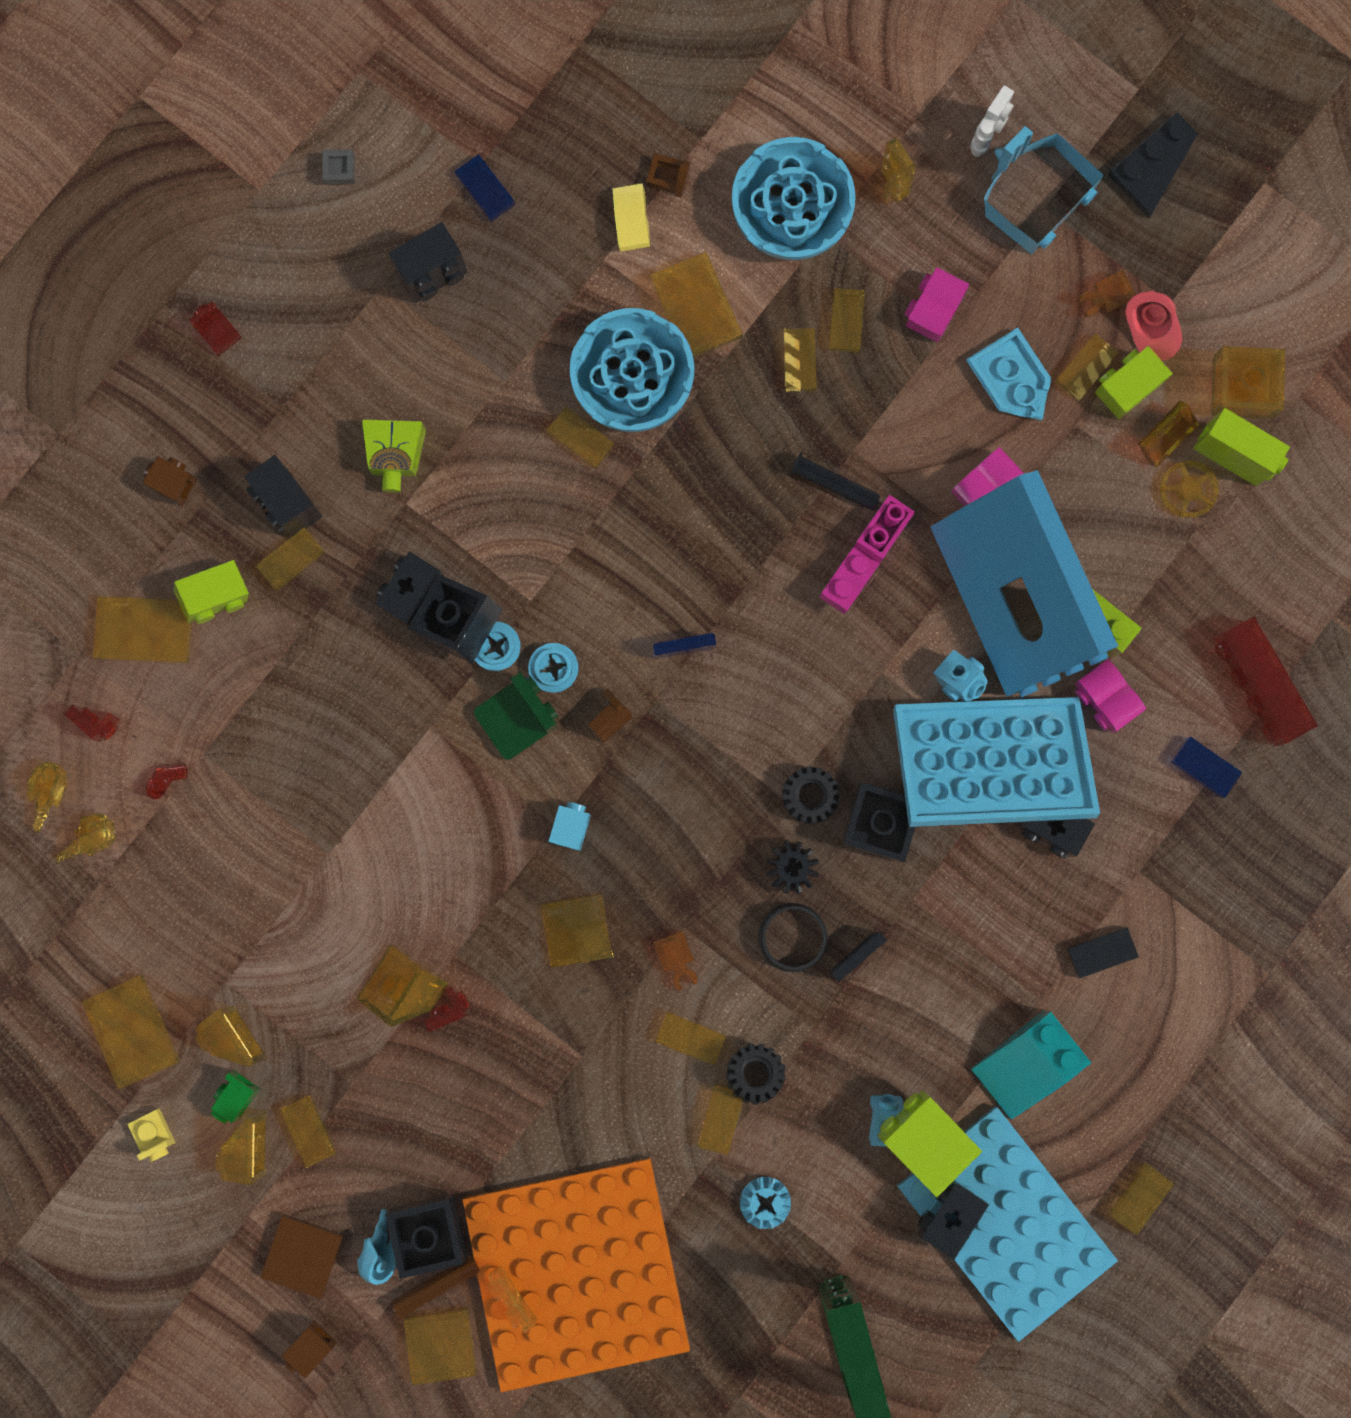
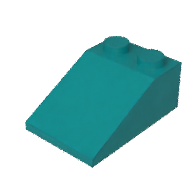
M1043 1010L979 1061L971 1070L1012 1120L1065 1085L1092 1062L1052 1012Z

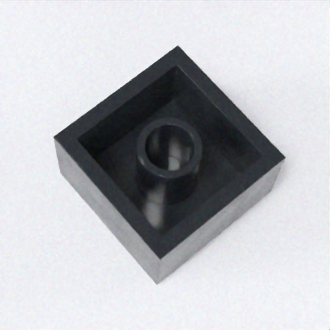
M443 222L438 223L388 253L398 276L415 303L420 300L427 301L433 298L438 293L437 290L447 284L448 286L457 284L464 278V274L468 273L462 253Z
M273 455L244 476L250 484L246 488L247 492L263 510L268 509L264 515L281 534L287 532L294 538L323 517L287 467L276 455Z
M438 574L408 629L424 642L472 664L501 614L502 609L489 596Z
M865 783L858 784L841 845L899 863L905 862L915 827H909L905 795Z
M453 1194L391 1208L385 1214L399 1279L461 1265L465 1262L467 1254Z

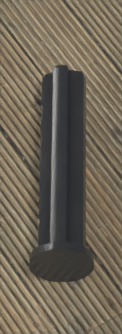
M802 452L799 453L790 475L796 473L870 510L875 509L880 499L878 493L802 457Z

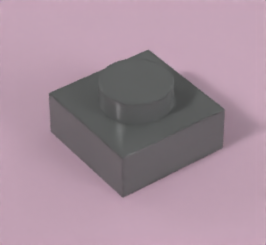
M322 150V179L324 184H355V154L353 150Z

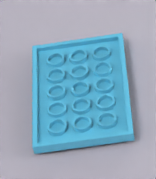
M1079 697L895 704L893 714L909 827L1097 818L1100 815Z
M994 1106L964 1131L983 1152L955 1180L983 1198L989 1206L958 1253L955 1261L1019 1342L1112 1267L1118 1260L998 1107ZM913 1173L897 1184V1187L920 1216L927 1209L931 1211L938 1201L935 1199V1195ZM948 1212L944 1214V1218L947 1221L951 1220L954 1222L957 1219L954 1212L952 1214Z

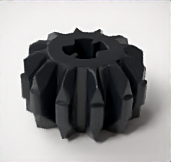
M786 841L783 843L785 854L777 847L772 849L779 859L777 861L767 858L766 863L775 865L776 869L767 871L766 875H778L779 878L772 883L774 888L784 881L783 893L788 894L790 886L793 884L796 894H800L802 889L799 882L802 881L807 888L813 886L806 876L818 877L819 873L809 870V866L819 864V860L812 859L808 861L806 859L813 852L811 848L806 849L803 854L800 853L802 842H796L794 852H791L790 843ZM788 859H795L794 863L799 862L801 869L796 871L797 876L795 877L790 876L791 872L786 874L784 871V866L789 864Z

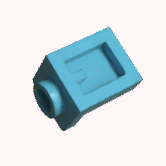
M884 1094L882 1096L872 1095L870 1097V1105L873 1111L869 1133L871 1146H886L877 1134L881 1131L880 1127L886 1119L896 1116L904 1109L902 1097L891 1094Z

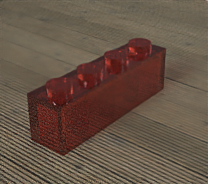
M1255 617L1213 638L1216 642V653L1221 660L1227 661L1232 670L1230 675L1233 682L1245 692L1248 698L1246 699L1247 706L1255 716H1259L1264 725L1262 731L1269 742H1274L1275 746L1284 745L1318 726Z

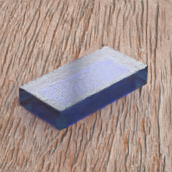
M479 154L454 171L456 177L491 222L516 205L515 200Z
M708 633L654 643L655 659L715 649L717 645L715 634Z
M1191 736L1185 740L1170 762L1222 799L1226 798L1243 773Z

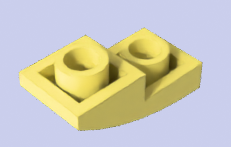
M643 184L613 188L615 222L620 252L650 247L649 222L646 216Z

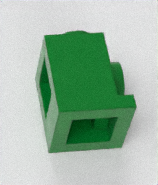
M236 1070L229 1072L225 1076L229 1083L226 1084L224 1082L213 1096L216 1102L211 1108V1115L225 1124L228 1121L230 1123L238 1121L261 1089Z

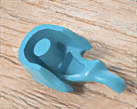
M386 1209L381 1210L372 1238L364 1239L363 1251L357 1259L359 1275L366 1282L374 1285L383 1284L388 1281L396 1269L391 1239L387 1244L388 1232L385 1214L388 1211Z

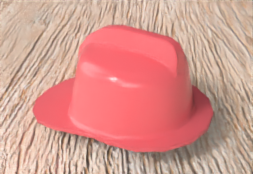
M1155 290L1141 292L1133 296L1127 303L1125 313L1134 343L1139 352L1149 346L1161 361L1172 358L1179 351L1182 343V331L1177 318L1175 304L1167 295L1155 292Z

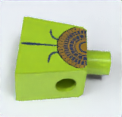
M363 420L369 471L372 475L383 476V492H401V476L414 477L417 473L426 432L422 421Z

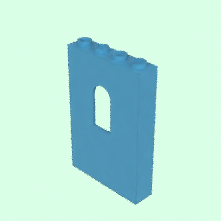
M1038 470L1018 475L930 526L1007 697L1019 692L1022 698L1038 691L1036 684L1042 682L1043 687L1061 680L1060 673L1065 671L1066 676L1085 669L1082 663L1089 661L1090 665L1101 662L1109 658L1106 653L1107 651L1118 647ZM1020 577L1023 579L1043 624V633L1037 641H1030L1021 634L1001 590V587Z

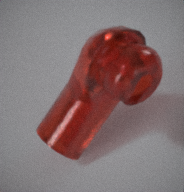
M184 763L157 768L146 784L147 796L153 800L160 799L172 781L188 779L187 765Z

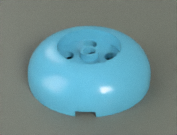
M800 137L776 139L757 148L745 163L740 166L732 189L733 214L744 237L761 252L782 260L812 258L830 249L847 230L855 208L853 179L842 159H838L827 150L825 145ZM805 183L813 190L806 194L800 186ZM777 185L781 187L782 194L773 196L770 194V188ZM789 202H795L797 205L791 206ZM810 212L815 215L816 219L815 221H810L806 218L803 219L802 216ZM775 215H781L785 218V221L781 224H776L772 221V218Z
M639 308L615 310L602 315L588 325L576 346H574L570 359L571 384L582 408L600 424L622 432L651 430L669 421L685 404L694 380L692 351L687 339L678 327L672 322L670 323L656 315L655 312ZM640 351H645L650 354V359L642 362L637 358V354ZM617 358L620 361L619 368L615 370L610 369L607 366L609 359ZM630 371L637 372V377L631 378L627 374ZM648 380H655L658 387L655 390L645 389L644 385ZM624 387L627 389L628 394L624 398L616 397L614 393L617 388Z

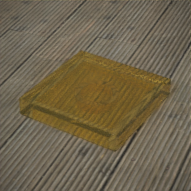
M468 1308L404 1318L412 1386L477 1375Z

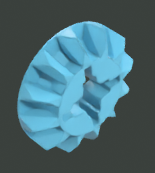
M496 622L488 636L496 642L507 638L501 646L502 653L505 656L501 657L496 652L488 653L485 656L491 648L490 641L487 638L475 661L486 670L500 672L511 667L519 657L521 643L516 631L511 626L503 622Z
M548 643L539 647L532 654L528 666L529 675H531L541 690L552 693L562 692L572 686L578 675V661L568 647L559 643ZM551 655L556 664H567V666L558 670L557 681H555L551 672L540 673V671L549 667V656Z
M759 1177L750 1181L743 1189L740 1197V1208L747 1222L758 1229H773L779 1224L784 1223L791 1210V1197L785 1185L779 1180L772 1177ZM756 1193L764 1198L773 1196L776 1193L771 1202L775 1213L766 1208L756 1213L760 1206Z

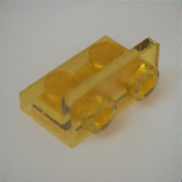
M895 137L886 143L883 166L881 167L882 173L886 178L883 195L886 204L893 199L895 202H898L910 194L916 172V166L898 138Z

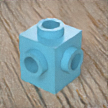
M955 650L934 671L937 681L943 687V693L955 702L958 699L962 702H970L973 699H977L982 695L988 683L983 673L984 666L975 658L969 657V659H966Z

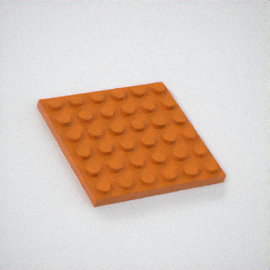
M651 1157L468 1196L462 1199L474 1260L480 1270L477 1276L500 1392L690 1351Z

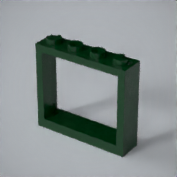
M834 1274L830 1278L823 1279L824 1283L818 1284L853 1414L855 1418H892L860 1299L849 1276L843 1277L842 1274Z

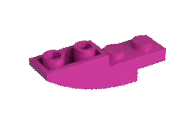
M889 495L819 598L845 615L915 511Z

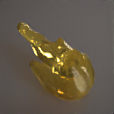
M44 762L39 764L27 781L28 801L33 802L36 796H38L35 803L36 816L33 829L38 833L42 829L53 804L55 808L59 806L66 788L69 787L67 772L58 763Z
M102 813L81 817L79 826L74 831L75 837L79 839L72 841L66 849L56 856V863L58 864L66 858L84 853L92 857L96 852L108 848L116 838L114 822Z

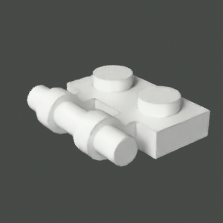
M1005 85L976 129L975 136L970 145L972 154L975 157H980L987 152L994 136V131L998 134L1001 132L1009 118L1008 115L1014 107L1010 103L1014 91Z

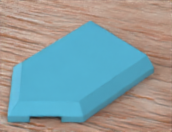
M1019 328L1014 329L966 359V362L999 412L1042 421L1051 377Z

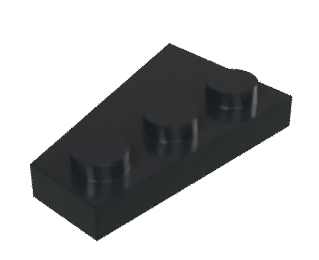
M1177 112L1112 168L1108 176L1150 218L1198 133Z

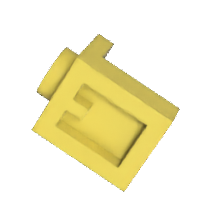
M160 1108L128 1124L141 1152L137 1155L139 1161L149 1157L150 1162H153L169 1154L166 1147L176 1143Z

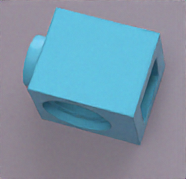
M568 802L566 807L559 805L549 842L581 851L591 817L589 813H585L586 806Z

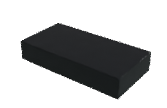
M1128 927L1067 948L1076 976L1079 979L1139 957Z
M874 931L832 967L829 973L836 981L840 982L887 940L880 932Z

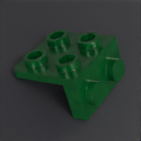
M521 672L510 679L512 681L510 685L477 706L473 712L482 728L506 760L513 759L558 728L554 719L559 717L549 701L542 704L536 695L541 690L531 675L524 678Z

